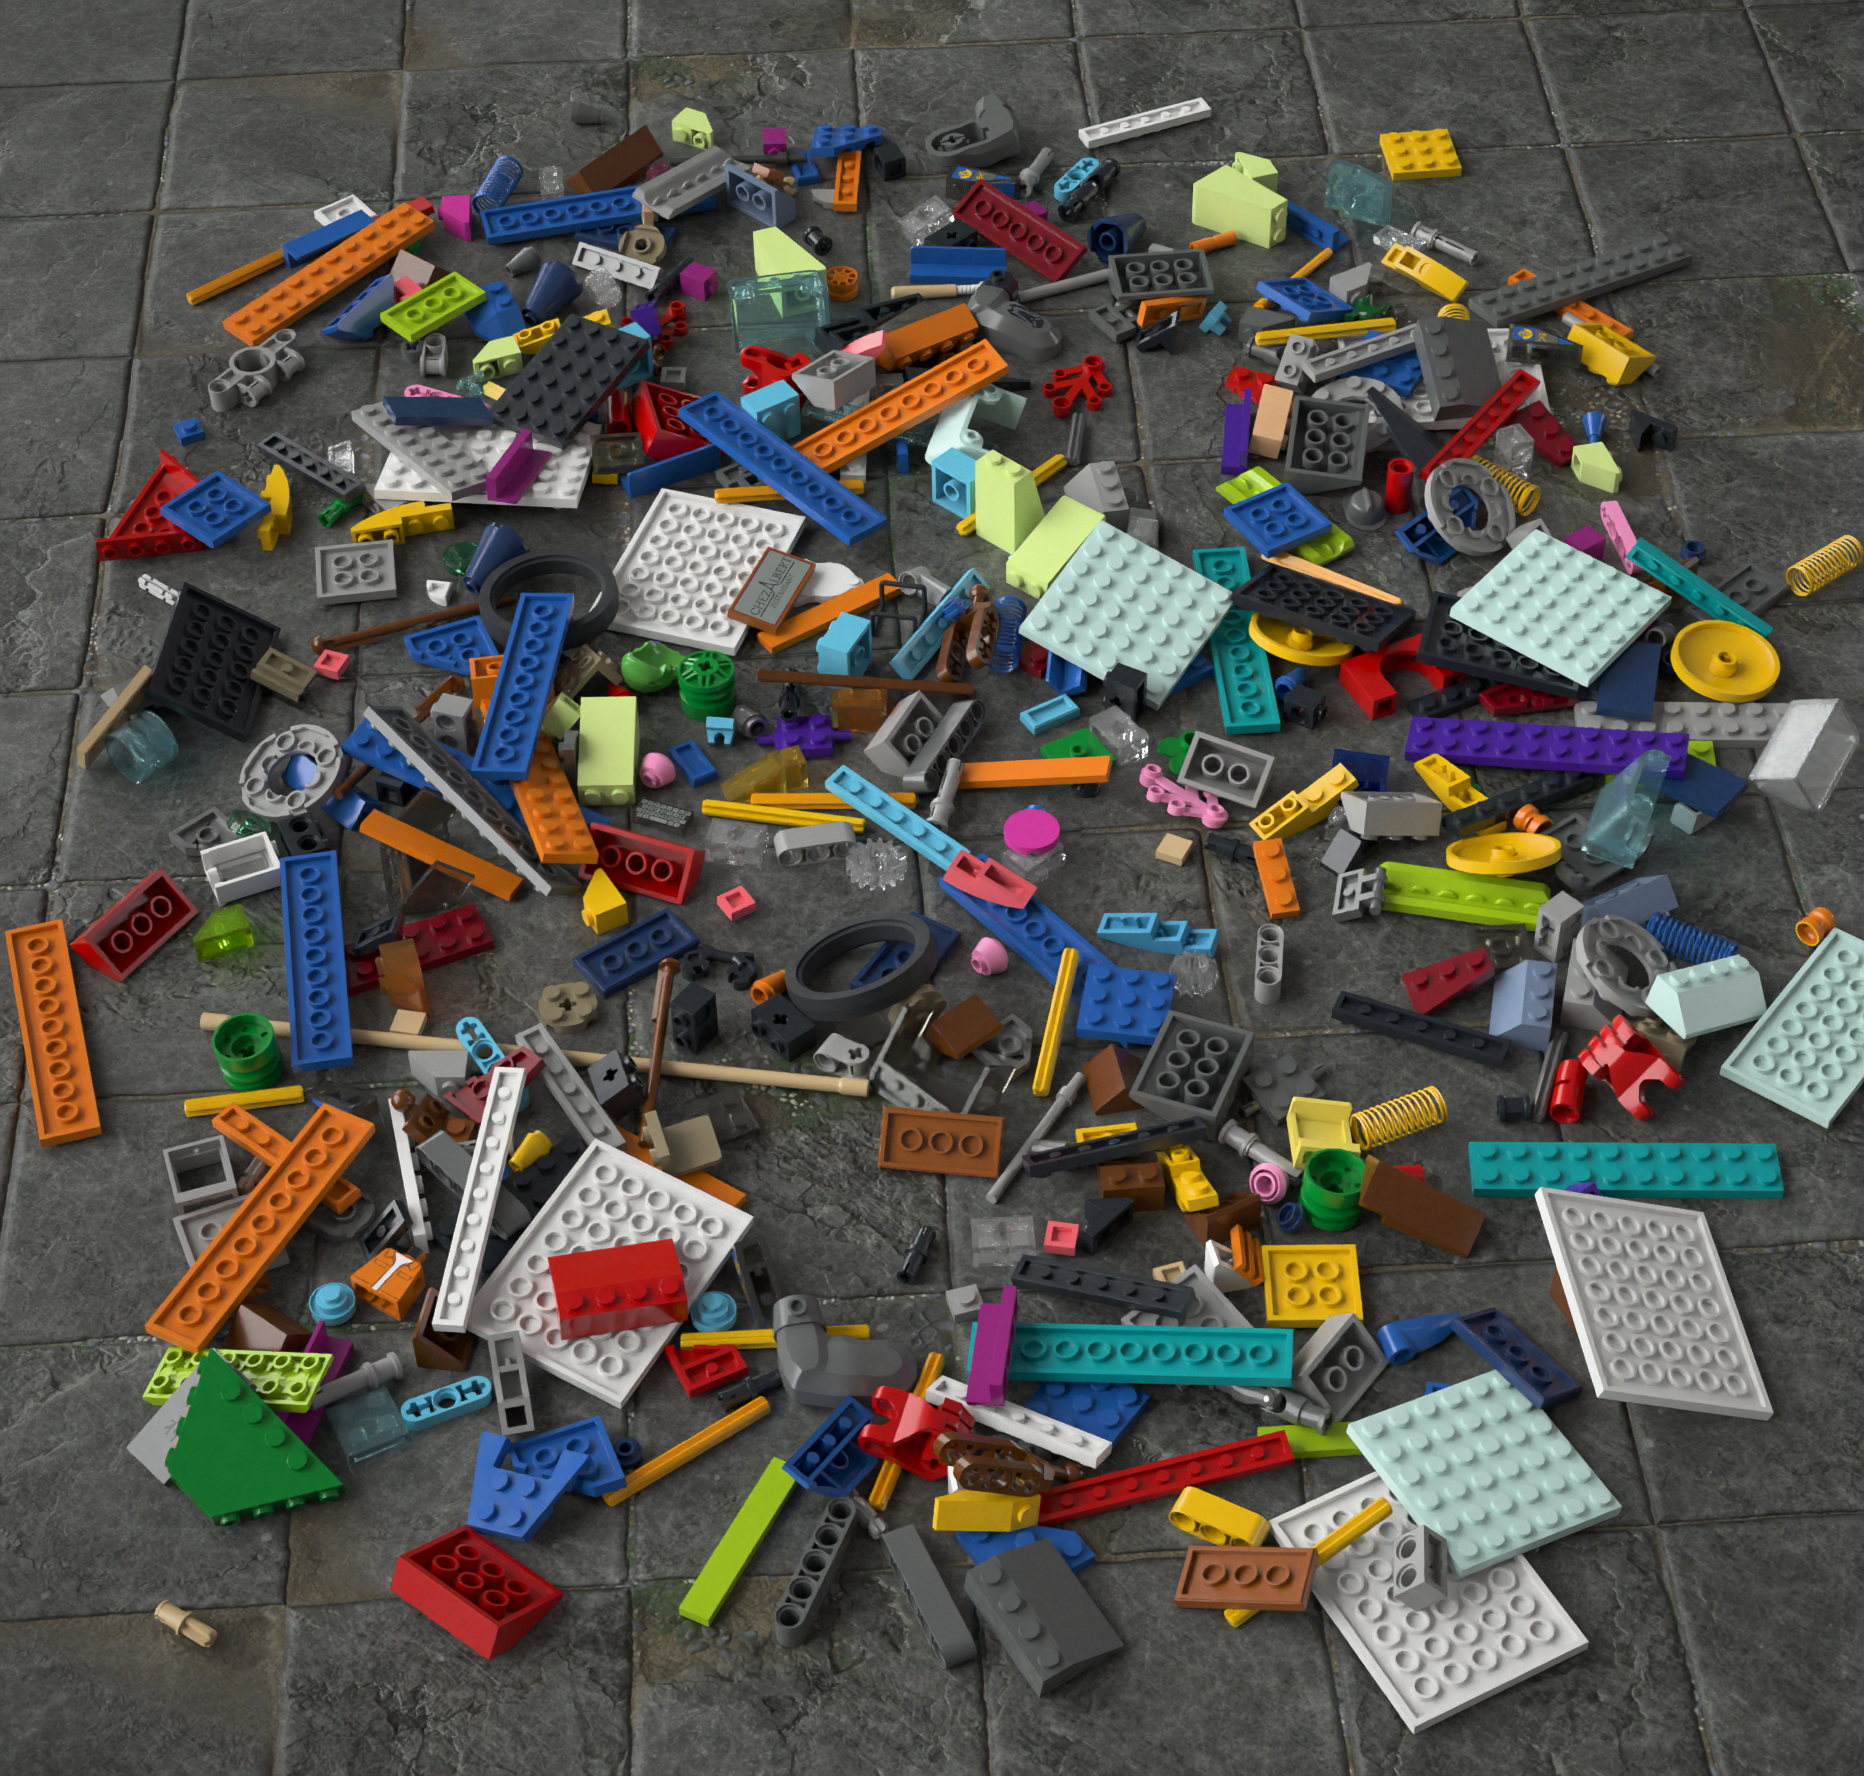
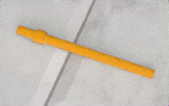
M1326 248L1290 278L1307 277L1333 255V251L1330 248ZM1261 298L1253 307L1270 310L1271 305L1275 302Z

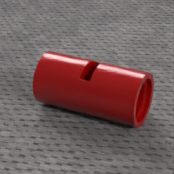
M617 389L605 401L607 433L615 440H623L629 437L632 432L630 398L625 391Z
M1396 458L1388 464L1384 506L1392 514H1404L1410 509L1414 464L1408 459Z
M1565 1060L1558 1067L1549 1113L1552 1119L1562 1124L1575 1123L1580 1117L1588 1070L1578 1060Z

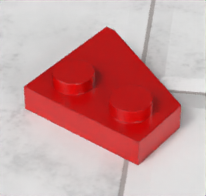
M1234 366L1226 379V388L1238 394L1243 400L1244 389H1252L1251 400L1257 404V410L1264 384L1279 387V385L1274 380L1275 376L1238 366Z

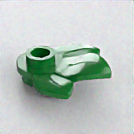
M1186 731L1178 738L1167 737L1157 748L1159 754L1170 758V769L1176 775L1180 774L1195 735L1194 731Z

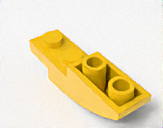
M1394 243L1381 261L1385 267L1418 282L1422 288L1453 303H1456L1469 285L1466 280L1448 268L1409 246L1403 247Z
M607 309L596 311L583 317L613 328ZM556 318L532 328L523 329L512 335L521 353L536 355L561 324L559 319Z
M274 465L271 475H267L266 488L260 493V497L271 504L272 512L264 516L262 524L258 525L257 538L261 539L262 549L273 551L279 534L289 535L293 521V507L289 485L280 465Z
M418 501L382 511L352 527L353 543L393 539V545L405 544V537L455 529L451 503L425 507L424 501Z
M1340 763L1297 795L1294 790L1251 821L1249 825L1262 840L1290 837L1315 825L1335 812L1339 807L1337 802L1341 799V791H1352L1359 784L1354 776Z
M1175 1145L1166 1151L1156 1152L1168 1186L1182 1212H1193L1219 1206L1218 1194L1201 1172L1200 1160L1189 1145Z

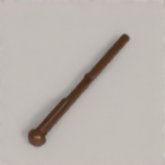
M513 594L503 595L497 608L515 604ZM479 602L323 640L318 635L312 640L311 648L315 654L321 655L325 649L337 652L382 641L380 636L408 630L418 624L426 623L428 627L433 623L480 612Z
M456 674L448 676L445 681L415 708L417 713L413 718L421 724L431 715L433 704L438 702L443 693L450 695L462 693L465 688L464 679ZM363 763L334 790V796L342 799L374 767Z
M670 957L663 959L658 966L659 970L651 1017L652 1022H656L652 1044V1058L648 1060L649 1071L645 1092L646 1102L643 1105L638 1146L641 1148H648L650 1144L647 1145L642 1127L648 1126L644 1114L655 1110L674 976L681 971L679 962Z

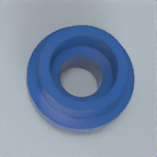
M958 596L954 597L943 607L944 617L947 620L951 618L957 620L966 612L964 607L967 602L964 599L961 600Z

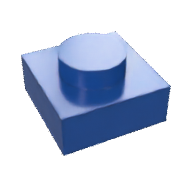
M197 418L173 424L174 432L182 446L206 439L205 432Z

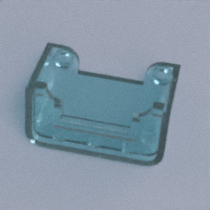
M804 270L739 278L726 283L736 353H741V350L749 345L758 346V342L806 337V340L814 345L816 327L831 324L828 287L821 271Z
M1656 749L1646 751L1601 788L1580 843V847L1585 853L1633 869L1672 756Z

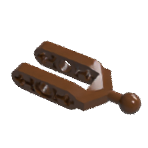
M976 584L970 589L969 595L972 605L944 632L936 667L937 677L940 682L956 683L960 681L966 657L969 664L977 670L992 662L1000 621L997 615L998 608L993 603L987 602L990 597V591L983 584Z
M951 1431L940 1434L933 1443L934 1454L944 1465L953 1467L954 1478L967 1490L1032 1497L1040 1491L1049 1492L1053 1479L1062 1480L1063 1484L1086 1479V1472L1081 1464L1069 1462L1064 1467L1052 1466L1049 1462L1021 1448L1010 1439ZM953 1444L956 1446L957 1449H951ZM985 1448L982 1456H974L978 1449ZM996 1472L1004 1473L999 1480L992 1481V1477Z

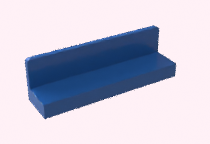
M1287 202L1286 227L1323 249L1330 248L1333 252L1350 243V238L1340 233V230L1292 202Z
M361 209L283 244L285 265L291 269L337 247L343 240L355 235L375 222V220Z
M911 246L910 283L976 285L981 281H985L994 270H1003L1006 273L1005 248Z
M712 443L629 472L627 475L619 477L620 486L632 499L722 467L720 448Z
M1049 650L1046 683L1059 695L1066 693L1068 697L1085 692L1088 672Z
M300 753L292 755L282 775V779L296 790H304V786L306 784L309 785L316 775L317 762L315 758L310 754ZM343 776V780L341 783H343L347 779L345 776ZM356 785L342 799L336 798L333 794L327 804L321 809L347 829L353 831L363 812L371 813L374 809L381 811L383 805Z

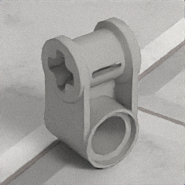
M439 333L430 334L424 339L423 351L420 356V374L422 377H425L427 374H441L442 377H446L449 360L446 337Z
M832 1033L813 1056L814 1062L819 1068L840 1077L869 1079L872 1075V1068L868 1063L870 1058L869 1049L865 1045L846 1039L840 1034Z

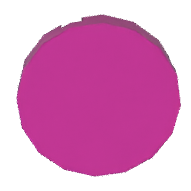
M1028 809L1018 811L1005 822L1004 840L1006 845L1019 854L1030 855V853L1036 852L1037 855L1045 854L1054 849L1059 843L1060 826L1057 819L1042 810Z

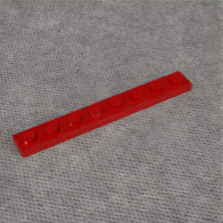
M1520 368L1429 461L1418 477L1427 482L1432 471L1445 461L1454 458L1470 459L1538 389L1541 381Z
M1285 1430L1052 1487L1049 1492H1039L1041 1500L1038 1524L1039 1526L1046 1527L1181 1493L1186 1487L1201 1488L1293 1465L1295 1458Z

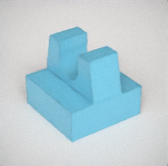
M1219 301L1198 328L1205 334L1208 330H1211L1220 336L1232 321L1224 312L1227 306Z
M707 717L706 729L709 745L715 746L716 738L724 736L725 746H732L734 736L737 733V724L734 718Z

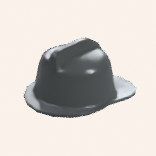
M1363 487L1362 490L1350 492L1343 497L1342 507L1346 519L1354 528L1361 531H1374L1385 524L1386 510L1384 502L1376 491Z

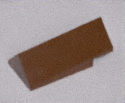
M645 124L567 179L565 184L580 194L624 188L646 175L647 165L663 157V152Z
M1368 1155L1366 1158L1359 1199L1360 1206L1383 1215L1381 1224L1466 1259L1486 1216L1484 1213L1371 1155Z

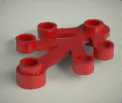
M681 301L671 302L667 308V313L660 318L662 333L657 335L658 340L651 341L652 349L657 343L669 349L673 346V336L683 337L688 334V324L684 322L687 319V309ZM624 317L620 321L621 328L633 323L631 317ZM670 322H674L672 328H664Z
M1089 355L1083 359L1080 366L1056 369L1053 371L1054 383L1047 382L1043 384L1042 395L1046 398H1054L1052 400V413L1056 418L1064 419L1069 416L1072 403L1081 391H1083L1087 398V408L1090 411H1099L1102 408L1101 397L1106 398L1112 395V384L1107 382L1103 375L1105 364L1101 357ZM1080 375L1077 378L1068 379L1070 376ZM1092 377L1098 384L1097 394L1089 383ZM1070 389L1065 396L1055 397L1057 391Z

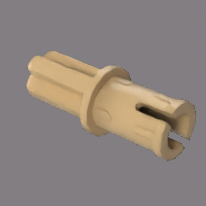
M168 1600L162 1601L156 1608L155 1619L173 1628L179 1637L186 1636L203 1647H211L214 1644L218 1635L216 1630L196 1619L195 1613L181 1610Z

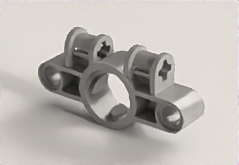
M283 329L276 332L259 346L246 347L235 352L229 360L230 368L208 385L213 410L226 412L240 402L247 406L255 407L262 397L272 394L273 388L278 384L279 380L287 382L296 371H302L305 368V361L299 354L296 333L290 329ZM252 369H262L255 372H246Z

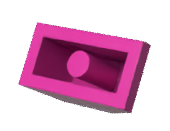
M470 195L442 196V206H438V219L443 220L444 230L466 242H472L473 214Z

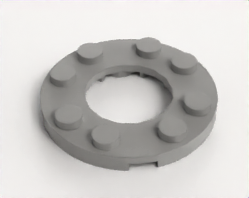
M1351 376L1333 381L1317 390L1311 396L1312 398L1347 402L1351 399L1353 401L1364 400L1376 408L1368 398L1363 396L1373 386L1403 410L1401 400L1392 388L1381 381L1365 377ZM1382 416L1376 417L1375 422L1368 428L1364 458L1370 452L1378 449L1380 451L1384 450L1393 442L1385 430L1388 425Z
M1454 458L1438 466L1427 479L1424 496L1428 519L1442 538L1454 547L1455 550L1477 557L1492 555L1505 546L1507 543L1506 537L1515 530L1516 517L1512 499L1505 486L1497 483L1491 476L1492 471L1487 467L1470 459ZM1465 486L1475 491L1482 498L1488 511V522L1484 529L1471 530L1470 527L1466 528L1462 520L1458 516L1453 515L1452 511L1454 510L1450 507L1449 495H1451L1454 487Z
M309 724L290 726V731L278 736L276 733L270 735L253 750L243 766L239 784L242 787L243 801L257 817L265 821L277 823V821L305 812H310L311 814L327 804L334 794V790L343 780L346 762L341 745L328 730ZM300 753L313 756L317 762L316 775L309 785L306 784L304 786V790L293 791L288 796L276 795L272 792L270 777L281 761Z
M1607 914L1604 918L1594 917L1589 920L1577 935L1576 959L1587 978L1598 990L1600 997L1623 1009L1631 1016H1659L1645 1001L1657 975L1677 970L1674 962L1668 963L1667 956L1662 952L1664 947L1648 931L1626 918ZM1609 945L1620 946L1634 954L1644 965L1648 973L1649 985L1644 989H1639L1638 986L1632 988L1624 984L1621 976L1616 978L1612 964L1605 959L1607 955L1604 952L1605 948Z

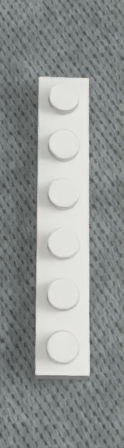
M1197 98L1079 129V138L1088 149L1098 148L1109 143H1117L1121 140L1139 137L1143 134L1158 132L1162 129L1177 127L1193 121H1200L1201 119L1211 117V108L1202 98Z
M390 1098L388 1101L408 1210L414 1223L412 1225L414 1242L416 1247L427 1254L429 1253L427 1241L433 1240L430 1221H423V1217L429 1216L426 1198L419 1199L418 1195L424 1193L421 1175L415 1176L414 1171L420 1170L418 1156L416 1152H410V1149L415 1148L416 1145L415 1141L402 1130L410 1114L408 1112L401 1113L396 1111L391 1104Z
M942 1375L926 1389L925 1401L939 1406L944 1402L945 1397L960 1402L975 1418V1421L990 1426L999 1432H1005L1020 1438L1027 1443L1050 1450L1054 1454L1075 1460L1084 1466L1096 1469L1111 1454L1112 1442L1005 1400L1004 1407L967 1405L966 1393L968 1385Z

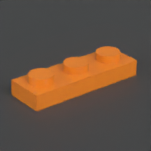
M1191 295L1142 301L1137 323L1141 327H1146L1176 311L1180 313L1179 322L1202 319L1207 297L1205 295Z
M1282 838L1254 841L1253 851L1271 920L1299 916L1300 908Z

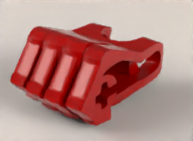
M755 345L746 346L741 350V365L755 373L748 376L742 383V390L745 395L783 379L799 394L800 411L815 407L792 379L794 372L810 364V359L807 355L797 352L795 356L789 357L784 353Z
M1619 1014L1611 1022L1614 1027L1612 1028L1608 1024L1603 1026L1599 1031L1602 1039L1597 1035L1591 1038L1588 1042L1591 1050L1583 1049L1579 1053L1578 1058L1592 1076H1595L1600 1081H1605L1613 1089L1619 1102L1636 1119L1646 1123L1653 1115V1110L1645 1100L1647 1086L1655 1080H1661L1668 1087L1679 1090L1685 1084V1080L1650 1039Z
M881 1386L873 1393L872 1406L875 1413L891 1421L881 1426L875 1424L864 1426L857 1441L860 1449L865 1453L891 1461L912 1474L931 1482L948 1475V1466L944 1465L933 1451V1443L936 1438L944 1432L951 1431L972 1434L971 1429L974 1426L975 1418L964 1408L962 1403L945 1397L944 1402L936 1410L923 1398L915 1394L889 1386ZM953 1444V1446H952L951 1449H957V1448H956V1446Z

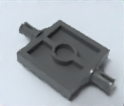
M1288 1053L1242 1078L1241 1087L1250 1096L1251 1102L1239 1107L1240 1115H1243V1118L1246 1119L1259 1111L1268 1116L1277 1127L1287 1122L1286 1117L1293 1097L1325 1100L1326 1093L1315 1080L1327 1074L1326 1067L1319 1063L1317 1066L1306 1070Z

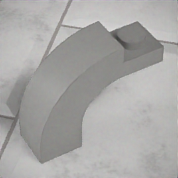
M519 1330L487 1335L502 1436L535 1430Z

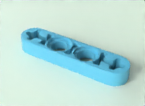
M466 1017L458 1022L456 1033L460 1043L465 1050H468L469 1056L482 1075L492 1070L494 1063L505 1057L477 1018ZM470 1028L472 1031H475L478 1039L475 1043L470 1034H466V1029ZM483 1048H491L493 1050L492 1056L488 1059H480L477 1057V1054ZM527 1087L523 1089L518 1112L527 1108L530 1103Z

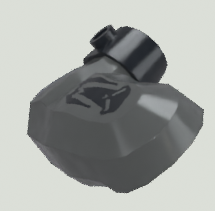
M994 270L978 287L967 305L979 326L973 341L978 343L986 339L996 352L1017 356L1029 362H1046L1055 358L1062 351L1063 347L1062 334L1059 327L1050 320L1031 312L1023 305L1015 302L1019 291L1018 283L1005 271Z

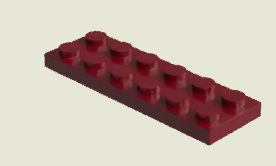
M981 178L950 213L953 219H959L975 228L978 235L998 248H1005L1007 254L1052 283L1064 280L1088 251L1086 246Z
M469 904L403 926V943L396 961H393L381 949L359 958L352 952L354 943L345 945L348 995L350 997L494 949V940L475 904Z

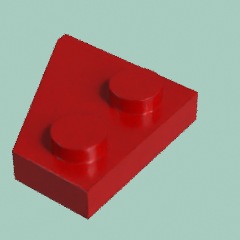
M719 1344L717 1346L694 1345L693 1350H675L674 1345L664 1347L665 1356L690 1399L748 1375V1367L734 1344Z

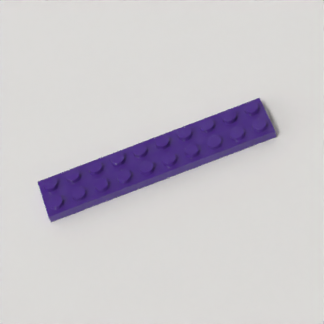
M1413 716L1405 747V760L1420 761L1432 754H1439L1450 763L1684 779L1690 734Z

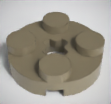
M646 224L634 227L635 230L630 233L627 231L623 234L618 246L621 255L657 267L659 266V262L665 256L667 245L663 235L656 227ZM643 244H646L647 246L646 249L641 251L637 249L638 247H642Z
M585 982L547 986L544 988L543 996L539 1001L541 1022L546 1027L547 1024L554 1027V1032L561 1034L583 1031L588 1027L587 1023L592 1018L595 1020L598 1015L597 998ZM572 1006L569 1011H566L565 1007Z
M923 984L913 994L891 1007L889 1012L891 1026L901 1037H913L916 1035L924 1037L931 1022L939 1018L947 1007V1002L933 985Z

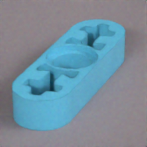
M1088 157L1076 163L1055 183V199L1067 202L1071 193L1080 188L1082 182L1096 168H1099V161Z
M473 1376L409 1399L401 1407L403 1424L411 1431H420L488 1406L493 1399L491 1383L483 1376ZM479 1389V1392H481L482 1394L476 1395V1393L473 1391ZM462 1394L464 1395V1399H466L465 1401H461ZM447 1398L456 1401L450 1408L438 1406L442 1400ZM433 1405L434 1412L431 1413L430 1407L428 1406ZM418 1411V1414L421 1416L415 1417L412 1413Z

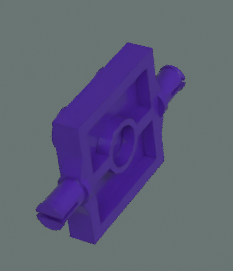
M819 714L797 716L793 722H785L781 717H776V730L774 734L758 735V746L775 745L778 759L833 757L832 747L835 742L851 741L850 730L834 731L831 726L830 715Z

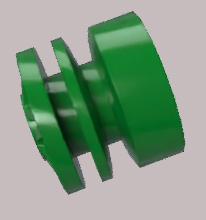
M703 650L686 656L679 663L680 705L683 713L689 718L699 722H706L707 717L725 718L734 711L737 703L735 668L732 660L727 655L718 651Z
M256 1013L237 1014L224 1020L215 1029L212 1036V1048L219 1062L223 1078L229 1087L238 1092L264 1090L281 1077L285 1067L284 1057L277 1043L274 1028L266 1017Z
M1340 1148L1323 1149L1315 1152L1308 1158L1298 1203L1306 1210L1305 1220L1308 1223L1325 1231H1344L1352 1228L1360 1221L1364 1208L1359 1205L1365 1162L1362 1158L1353 1152Z

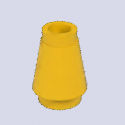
M539 1130L528 1133L512 1158L508 1161L509 1166L515 1172L518 1170L522 1171L524 1168L535 1163L539 1157L549 1154V1150L553 1147L552 1142Z

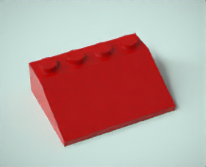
M644 380L640 381L630 406L646 456L655 461H664L712 444L711 441L678 417L679 408L702 397ZM720 449L721 455L725 454V452Z
M672 1238L547 1257L561 1340L688 1321V1300Z
M466 1524L400 1555L390 1590L402 1597L404 1601L413 1605L427 1615L429 1619L438 1623L452 1633L454 1637L463 1641L488 1660L515 1646L563 1599L564 1595L562 1591Z

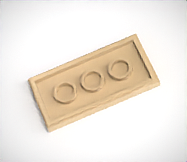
M144 665L77 747L78 765L85 770L91 766L146 698L144 694L149 680L153 676V672L149 667Z

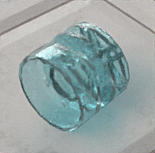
M150 711L142 712L137 718L130 720L128 726H121L105 738L106 749L114 765L128 780L137 784L156 773L157 768L165 767L179 756L178 744L173 733L160 717Z

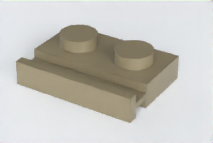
M270 647L257 663V667L251 671L250 679L298 702L300 696L306 692L316 679L317 671Z

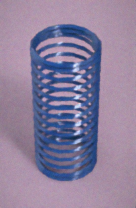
M501 156L496 160L473 198V208L478 214L481 211L478 205L483 210H486L480 205L478 198L481 204L488 209L493 208L486 206L482 200L491 207H504L523 175V167L518 160L511 156ZM501 160H510V161H513L514 163H516V164L518 165V167L515 166L513 163H511V162H509V161H501ZM501 163H509L513 165L517 169V171L513 167ZM500 165L510 167L516 173L517 177L510 169L506 167H500ZM498 168H502V169L508 170L509 172H511V173L513 174V176L510 175L508 172H506V171H504V170H499ZM499 171L508 174L512 179H510L505 174L500 173ZM482 195H484V197H485L489 202H491V203H493V204H497L498 206L489 204V203L483 198ZM486 196H489L491 199L495 200L496 202H493V201L489 200Z
M1013 596L1001 597L994 603L998 607L997 615L1000 621L994 652L1001 656H1015L1001 658L994 653L993 656L1001 660L1016 658L1011 662H1000L992 658L993 661L1000 664L1014 663L1010 666H1000L993 661L991 662L999 668L1009 669H998L991 664L987 665L998 673L1012 672L1018 667L1023 635L1019 634V628L1026 619L1027 607L1022 600ZM1004 603H1014L1019 605L1022 609L1014 605H1000ZM1003 607H1014L1017 608L1019 611H1016L1014 609H999ZM1002 611H1013L1018 613L1021 617L1013 613H998ZM1001 615H1013L1016 616L1018 619H1015L1013 617H1001ZM999 635L1013 636L1014 638L1003 637V636H999ZM999 639L1012 640V641H1014V642L1002 641V640H999ZM1001 642V643H1003V644H1012L1013 646L1001 645V644H998V643ZM996 650H999V651H1002V652H1011L1012 654H1001V653L997 652Z
M1659 911L1653 914L1646 927V931L1658 941L1662 937V946H1664L1668 939L1666 949L1662 950L1663 953L1667 951V955L1673 954L1674 958L1679 956L1680 960L1685 959L1687 963L1691 961L1692 965L1700 964V959L1704 952L1705 956L1702 964L1707 962L1710 955V962L1715 961L1716 958L1719 960L1737 955V942L1733 941L1729 944V939H1726L1723 943L1722 936L1717 941L1716 934L1711 938V932L1705 935V930L1703 929L1699 933V928L1696 927L1693 930L1692 924L1686 929V922L1680 927V920H1677L1674 924L1675 919L1672 917L1668 922V915L1663 917ZM1674 942L1673 950L1669 953V948ZM1680 944L1679 952L1675 955V951ZM1686 947L1685 955L1681 957V953ZM1693 947L1691 957L1687 960V956ZM1699 950L1697 960L1694 962V957Z

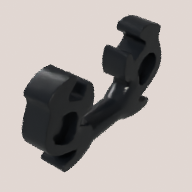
M703 943L698 944V950L689 951L684 955V965L681 968L682 977L688 981L695 982L696 974L702 973L703 978L709 975V962L711 961L733 964L727 970L728 983L733 981L734 990L737 991L749 990L750 985L758 977L753 953H733L718 950L711 945Z

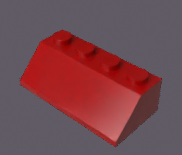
M591 822L589 832L599 857L597 864H581L578 877L591 880L595 871L602 868L617 888L679 905L685 903L700 877L706 853L705 850L603 823Z
M161 868L143 879L70 945L89 967L117 982H121L199 911L165 870Z

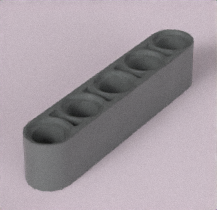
M973 699L952 704L905 772L903 787L906 792H913L916 795L938 790L945 774L948 760L952 758L959 759L986 718V707L982 700Z
M440 1130L416 1146L415 1151L422 1164L462 1200L473 1157L447 1133ZM501 1184L490 1228L506 1240L529 1224L531 1216L526 1207Z
M837 1497L828 1503L775 1611L776 1639L784 1647H797L806 1639L856 1535L857 1509L853 1500L847 1497Z
M908 1524L880 1535L879 1540L884 1556L942 1668L947 1669L977 1657L973 1638L915 1527L912 1524Z

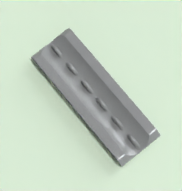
M715 145L637 187L632 197L669 220L725 189V164L729 163L748 174L753 172L751 167L734 160L724 150Z

